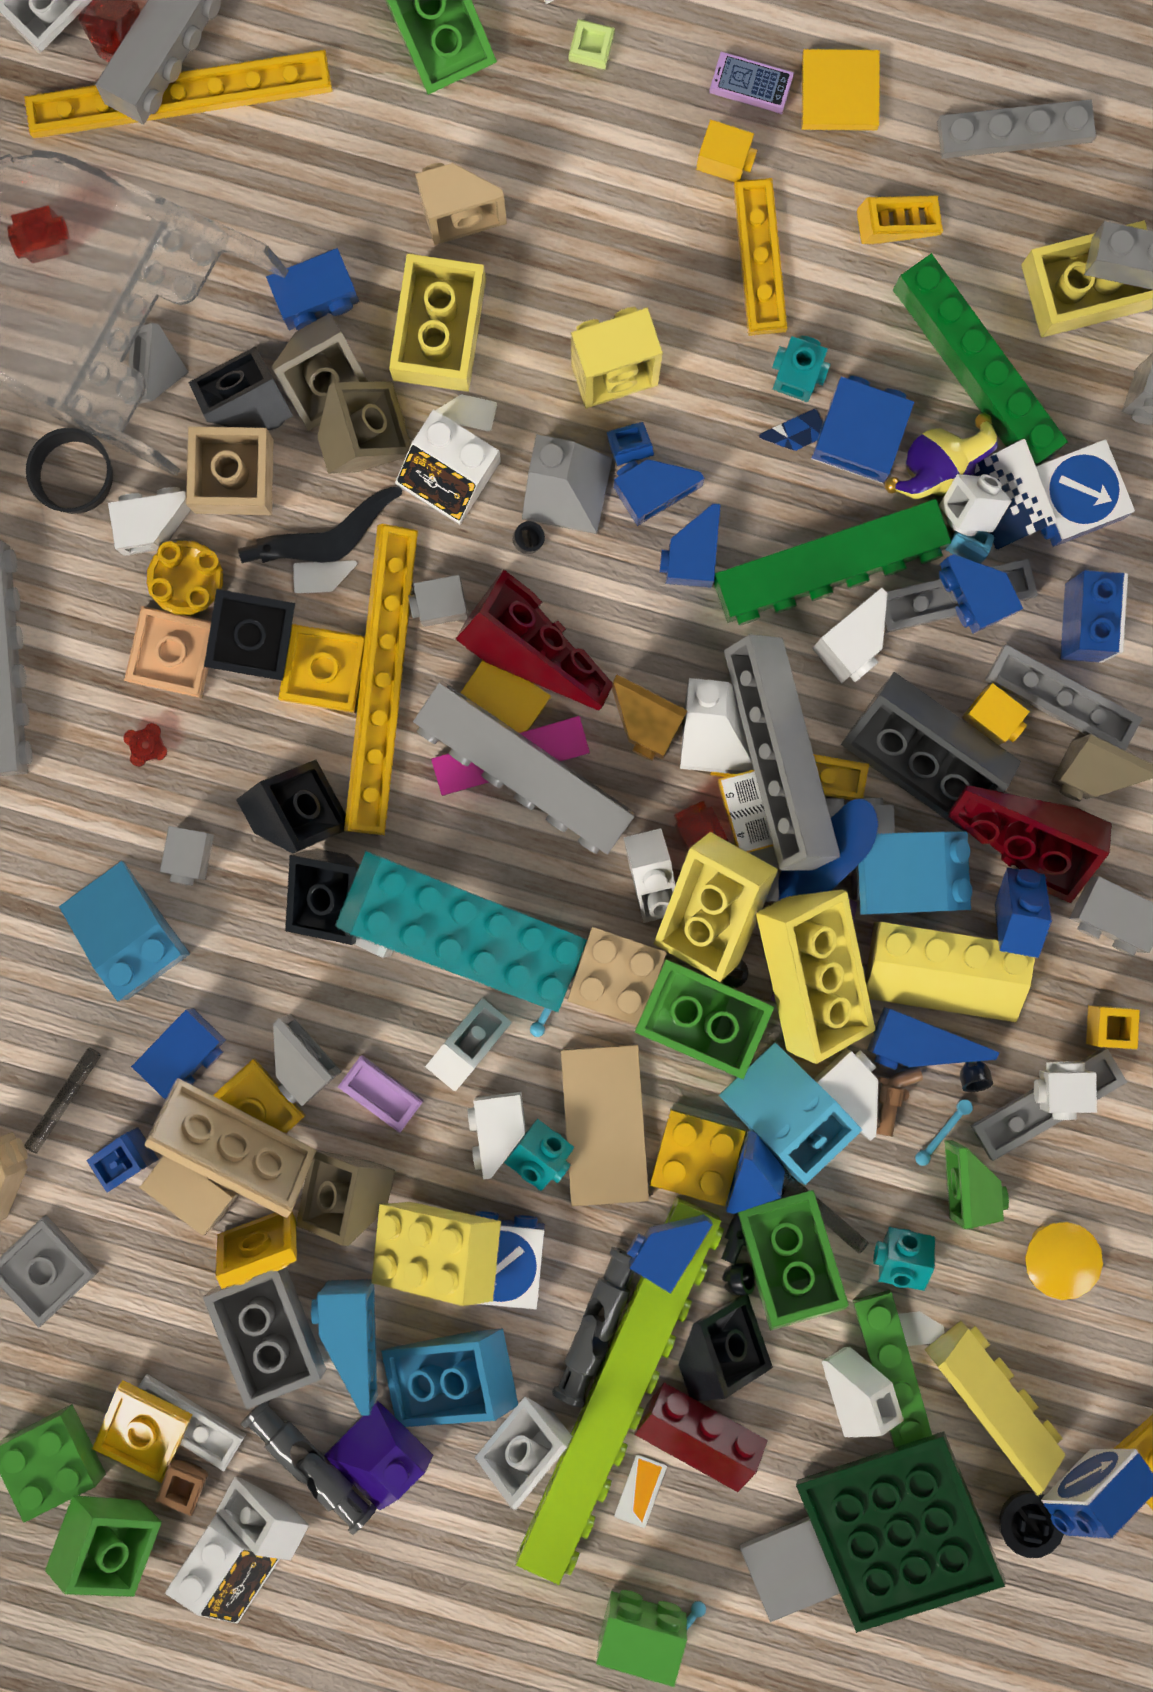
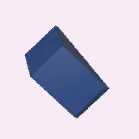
M139 1127L118 1137L86 1160L106 1193L159 1160L152 1149L144 1146L146 1138Z
M748 1131L729 1191L726 1208L728 1213L735 1214L781 1198L785 1169L756 1132Z

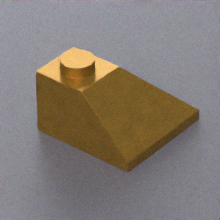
M616 674L613 680L612 693L627 740L634 745L632 751L650 761H653L655 756L663 759L687 710Z

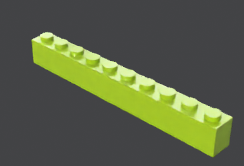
M677 1196L664 1224L705 1215L710 1218L713 1225L671 1294L645 1277L640 1276L585 1399L586 1402L581 1408L570 1433L572 1438L569 1445L561 1454L517 1552L516 1566L557 1585H560L564 1573L571 1575L579 1557V1552L575 1551L580 1537L587 1539L596 1518L594 1515H591L597 1501L603 1503L612 1482V1480L607 1478L613 1464L619 1467L628 1447V1444L623 1442L629 1428L635 1431L641 1420L644 1408L639 1405L645 1392L652 1394L657 1384L660 1372L655 1369L661 1356L665 1358L669 1356L676 1336L671 1334L677 1320L681 1322L685 1320L692 1300L687 1298L693 1284L697 1286L701 1284L708 1268V1264L703 1261L709 1248L716 1250L724 1232V1228L719 1227L721 1223L719 1215Z

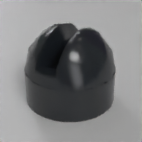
M533 521L523 522L513 533V544L521 553L533 554L544 544L545 533L539 524ZM527 530L530 548L525 547L522 531Z
M743 960L734 969L743 971L742 979L727 975L721 981L722 984L730 988H737L746 982L748 967Z
M976 1061L977 1066L970 1067L968 1062L964 1064L960 1071L963 1091L980 1092L993 1085L991 1071L985 1063Z
M749 1263L733 1264L724 1270L722 1280L728 1282L724 1287L729 1293L733 1295H749L753 1292L755 1278Z

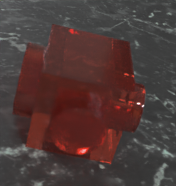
M49 205L11 215L13 224L7 225L8 238L18 259L26 257L34 264L69 254L65 240L70 239L65 219L62 215L58 216Z
M704 800L674 815L677 821L674 826L687 853L690 847L709 832L729 841L712 806L707 808Z

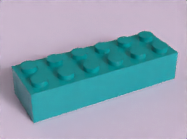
M367 851L364 854L336 923V927L350 935L555 1012H559L587 942V939Z

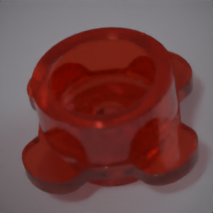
M149 723L145 729L139 731L128 730L124 734L123 739L129 745L131 751L130 762L133 765L142 767L146 761L163 760L167 756L168 751L160 737L161 728L158 725ZM145 741L149 743V747L146 749L142 747Z

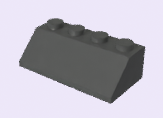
M895 672L892 673L841 743L844 748L963 832L967 831L948 816L949 811L965 787L969 785L1004 793L1010 786L1021 763L1019 759Z

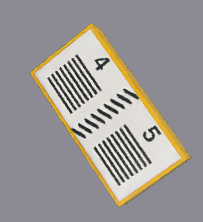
M754 770L718 779L735 846L748 853L772 847L773 842Z

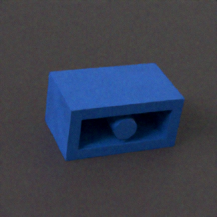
M338 248L266 276L288 330L294 328L300 330L328 313L332 314V316L345 314L353 308L354 304L359 303Z
M1006 868L994 904L999 950L1039 958L1052 922L1045 874L1037 873L1030 869Z
M194 1008L186 1009L131 1067L166 1099L177 1078L193 1085L196 1080L192 1075L202 1065L208 1069L223 1054L219 1047L226 1039Z

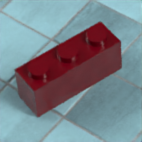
M665 1382L648 1401L635 1432L637 1437L736 1492H739L757 1473L768 1441Z

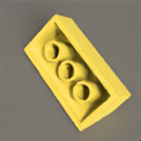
M841 889L789 896L756 912L787 1052L818 1064L876 1031L847 891Z
M874 922L865 981L869 999L1017 1022L1031 986L1035 957L1002 952L999 950L998 940L886 922Z
M960 1321L924 1350L1038 1496L1046 1489L1066 1456L1058 1445L1063 1438L1048 1419L1041 1423L1033 1412L1039 1407L1023 1388L1017 1392L1011 1385L1009 1380L1014 1377L1013 1373L1000 1357L995 1361L991 1359L985 1351L990 1344L978 1328L974 1326L969 1330Z

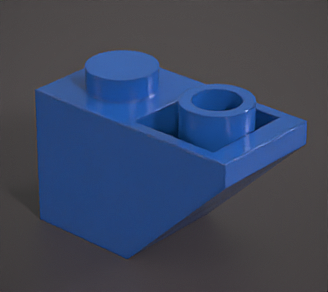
M955 554L947 557L940 563L942 568L939 571L941 582L947 592H953L959 604L956 606L958 618L965 628L970 627L972 634L1011 617L1023 609L1007 573Z

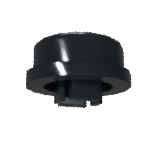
M1020 1491L1011 1495L1004 1503L999 1517V1530L1004 1542L1013 1552L1026 1558H1041L1052 1553L1061 1544L1064 1536L1053 1525L1051 1521L1052 1515L1041 1501L1045 1494L1041 1493L1037 1496L1034 1491Z

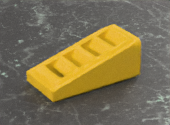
M938 196L867 197L857 208L862 244L895 242L939 236L943 233ZM924 208L926 225H921L919 209ZM907 210H908L910 225H906V219H905V213H904V211H907ZM892 212L894 225L890 226L889 213Z

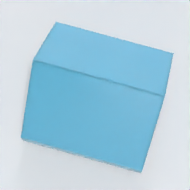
M955 530L950 538L951 544L945 550L981 564L988 556L995 537L984 531H978L975 536H966Z

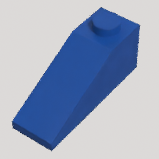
M886 1007L882 1010L875 1028L876 1031H874L867 1049L877 1054L874 1062L894 1070L897 1069L899 1063L908 1067L997 1060L1000 1053Z

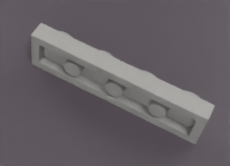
M1092 99L940 115L937 121L941 159L1092 143L1096 138Z
M1029 558L991 567L1007 573L1019 601L1033 599L1038 596ZM941 579L888 591L885 633L957 617L956 606L959 604L953 592L946 591Z
M1008 645L1002 647L985 678L987 682L994 683L1000 689L1085 735L1092 734L1123 750L1127 749L1143 719Z
M1102 1048L1080 1061L1085 1062V1070L1096 1072L1097 1100L1127 1083L1108 1048ZM1033 1088L970 1126L989 1159L994 1161L1062 1120L1052 1119V1113L1040 1109V1103L1035 1102Z

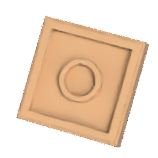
M141 606L124 681L202 699L209 669L204 667L211 621Z

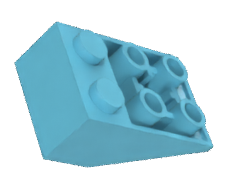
M775 1042L749 1066L744 1079L737 1077L718 1095L752 1132L758 1134L789 1173L798 1182L805 1185L862 1131L845 1110Z

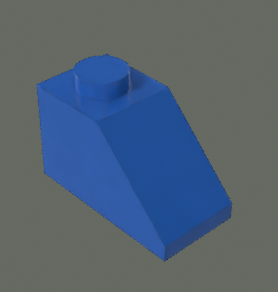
M649 459L640 464L634 460L616 472L618 477L614 479L613 488L636 525L639 526L700 489L705 478L700 471Z
M721 504L709 506L671 538L669 550L661 549L659 572L667 573L666 584L712 588L715 575Z
M699 1215L649 1227L644 1236L638 1233L626 1253L631 1256L628 1261L629 1268L671 1294L713 1224L710 1218L705 1215Z

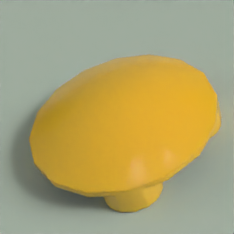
M167 541L159 546L157 553L153 556L147 568L148 591L162 609L176 615H192L207 609L215 601L216 590L223 587V569L217 555L207 546L195 541Z
M1070 1222L1051 1223L1048 1226L1037 1228L1032 1235V1240L1029 1242L1025 1255L1026 1270L1031 1283L1046 1296L1059 1300L1076 1299L1089 1292L1099 1280L1103 1267L1102 1250L1094 1235L1084 1227Z

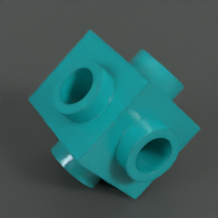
M791 336L787 348L779 346L772 368L779 372L772 390L809 402L815 384L823 386L831 364L824 361L828 348L822 347L818 340L809 336H799V338Z
M537 1119L504 1163L517 1172L526 1182L542 1191L551 1180L558 1183L571 1166L566 1160L575 1147L563 1139L559 1133L553 1131Z
M889 1227L883 1242L877 1241L874 1249L873 1264L879 1265L878 1281L893 1284L899 1288L925 1291L935 1269V1236L912 1232L908 1229Z

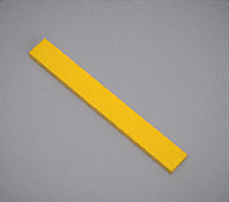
M326 50L183 71L175 82H170L162 95V102L158 111L155 114H150L147 121L333 92ZM96 85L24 96L29 133L33 139L137 123L134 119L104 104Z
M382 523L377 525L344 831L373 835H385L410 608L408 595H411L418 535V530Z

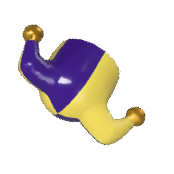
M986 413L979 414L975 419V424L980 431L976 435L961 439L957 435L941 428L930 429L922 433L912 443L907 453L906 467L908 474L912 478L907 481H900L897 477L888 478L885 482L887 492L890 494L899 492L913 499H920L931 494L944 497L957 474L974 476L976 464L988 457L998 447L997 435L991 425V416Z

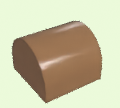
M172 1461L167 1468L155 1502L192 1516L206 1483L207 1471L187 1461Z

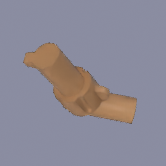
M918 1066L896 1073L890 1078L879 1077L878 1081L882 1084L879 1103L883 1104L876 1134L893 1137L898 1106L902 1107L903 1101L909 1098V1091L903 1089V1087L923 1080Z

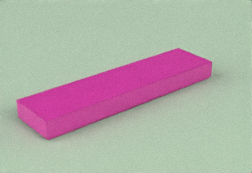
M580 716L520 733L561 762L590 753ZM450 754L431 759L442 796L489 783L481 776L484 770L472 762L469 766H465Z

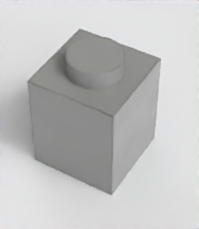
M459 575L413 583L415 594L408 595L413 618L420 617L423 627L468 618L462 581Z
M169 826L160 872L171 874L170 882L193 886L194 879L206 880L214 835Z

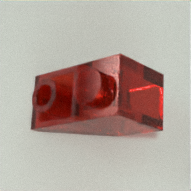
M93 0L80 13L79 22L99 57L110 62L141 10L137 2L129 0Z

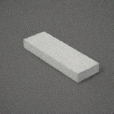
M146 1374L138 1388L193 1414L180 1445L222 1471H225L245 1438L246 1433Z

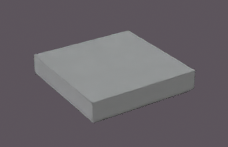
M47 1215L42 1217L0 1257V1287L38 1328L99 1272Z
M809 1516L739 1545L770 1623L840 1594Z

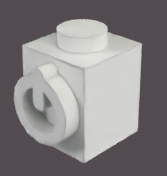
M957 474L939 506L948 516L947 522L954 530L966 536H975L978 531L993 532L1012 501L1001 489V483L990 475L973 476Z
M1046 1062V1070H1039V1079L1034 1081L1035 1102L1040 1103L1041 1110L1052 1113V1119L1076 1120L1077 1113H1097L1096 1072L1085 1070V1062Z

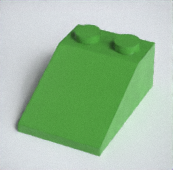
M385 0L428 95L497 62L472 0Z
M665 959L634 1032L744 1079L775 1007Z
M814 1190L738 1212L770 1331L845 1310L849 1306Z

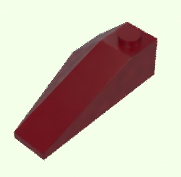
M503 570L468 616L455 640L490 665L599 711L604 706L612 689V681L585 650L575 649L563 635L566 631L565 627L558 620L552 623L539 608L543 602L538 596L507 571Z
M967 785L949 811L948 817L981 844H989L1002 854L1001 860L1009 867L1015 865L1020 870L1030 869L1037 873L1045 874L1048 894L1068 903L1073 902L1110 854L1112 823L1076 807Z

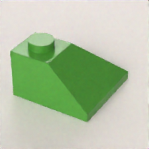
M944 1140L949 1218L964 1229H973L1004 1221L1003 1210H1008L1009 1208L1006 1186H1002L1001 1180L968 1148L953 1140Z

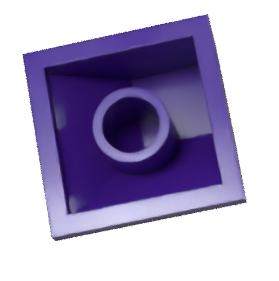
M377 1400L370 1415L362 1416L325 1453L324 1457L380 1511L399 1500L425 1474L433 1454Z

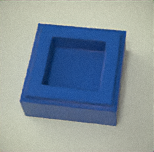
M643 422L606 432L617 466L654 456L653 446Z

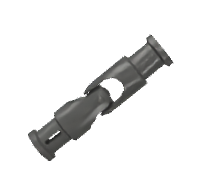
M611 1247L610 1255L612 1257L604 1276L598 1278L581 1320L579 1330L575 1334L564 1361L567 1366L559 1386H555L552 1391L553 1396L572 1406H584L586 1402L584 1394L591 1377L596 1376L610 1338L615 1331L631 1292L628 1287L635 1272L629 1268L628 1261L631 1256L626 1254L627 1251L617 1247ZM603 1307L605 1318H601L598 1316L600 1310Z
M270 1401L257 1405L241 1422V1425L244 1428L250 1427L265 1442L264 1448L298 1481L307 1484L314 1498L327 1511L333 1510L349 1526L348 1531L352 1535L357 1533L372 1517L377 1507L374 1504L368 1505L352 1489L353 1484L339 1470L331 1465H327L323 1455L290 1421L284 1422L268 1406ZM294 1445L302 1447L309 1452L305 1458L297 1462L296 1467L290 1457V1450Z

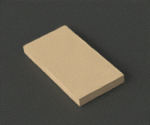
M638 1044L561 1050L567 1142L575 1147L568 1157V1162L571 1164L569 1168L571 1207L649 1201Z
M179 1078L173 1084L144 1146L285 1218L290 1215L316 1153V1149Z

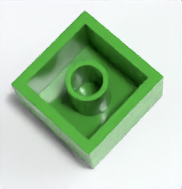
M73 1404L0 1441V1475L23 1523L71 1500L73 1495L79 1496L95 1488L106 1475L95 1450L92 1449L93 1445Z
M73 1495L45 1572L64 1594L134 1597L162 1522L141 1500Z
M621 1590L620 1593L611 1591L599 1634L596 1665L675 1687L687 1642V1613L682 1612L678 1605L671 1602L659 1601L658 1604L645 1601L640 1594L630 1590Z

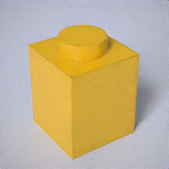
M710 119L698 155L696 170L732 182L740 181L743 171L751 173L758 150L751 148L754 133Z
M991 683L981 691L961 718L997 745H1001L1007 740L1013 743L1021 735L1027 726L1023 720L1030 711L994 683Z
M1088 1005L1086 1044L1097 1047L1138 1049L1140 1010Z

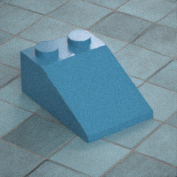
M968 832L877 834L871 851L858 865L860 914L971 910L972 886L969 872L970 846L968 844Z
M120 861L59 906L94 970L117 1002L130 999L190 955L187 948L123 861Z
M372 1279L328 1280L321 1291L317 1292V1299L312 1300V1324H318L319 1337L361 1416L370 1415L378 1396L374 1284L371 1283Z
M503 1328L470 1331L390 1347L381 1351L394 1416L405 1427L495 1421L518 1405Z

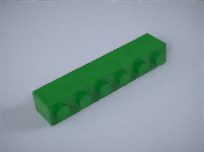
M931 253L901 274L893 288L894 293L980 412L991 416V425L1004 445L1008 447L1025 439L1035 466L1041 465L1068 443L1067 439Z
M934 499L715 573L714 586L727 623L737 620L740 626L760 619L759 612L774 608L775 613H780L797 606L796 600L810 596L812 601L825 598L834 593L833 587L846 583L848 589L869 582V575L883 571L884 576L896 574L907 569L905 564L907 562L920 559L921 564L937 560L943 557L942 551L951 544V540L937 500Z

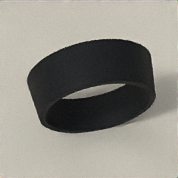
M61 428L45 434L34 444L26 462V479L33 495L45 506L60 512L79 514L96 508L105 500L112 486L113 469L106 449L96 437L81 429ZM69 442L89 444L96 448L106 460L107 474L104 485L97 496L90 502L75 508H62L53 503L43 490L41 484L42 465L49 453L62 444Z

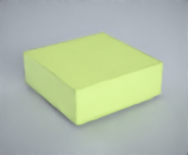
M578 19L569 52V61L606 70L615 28Z

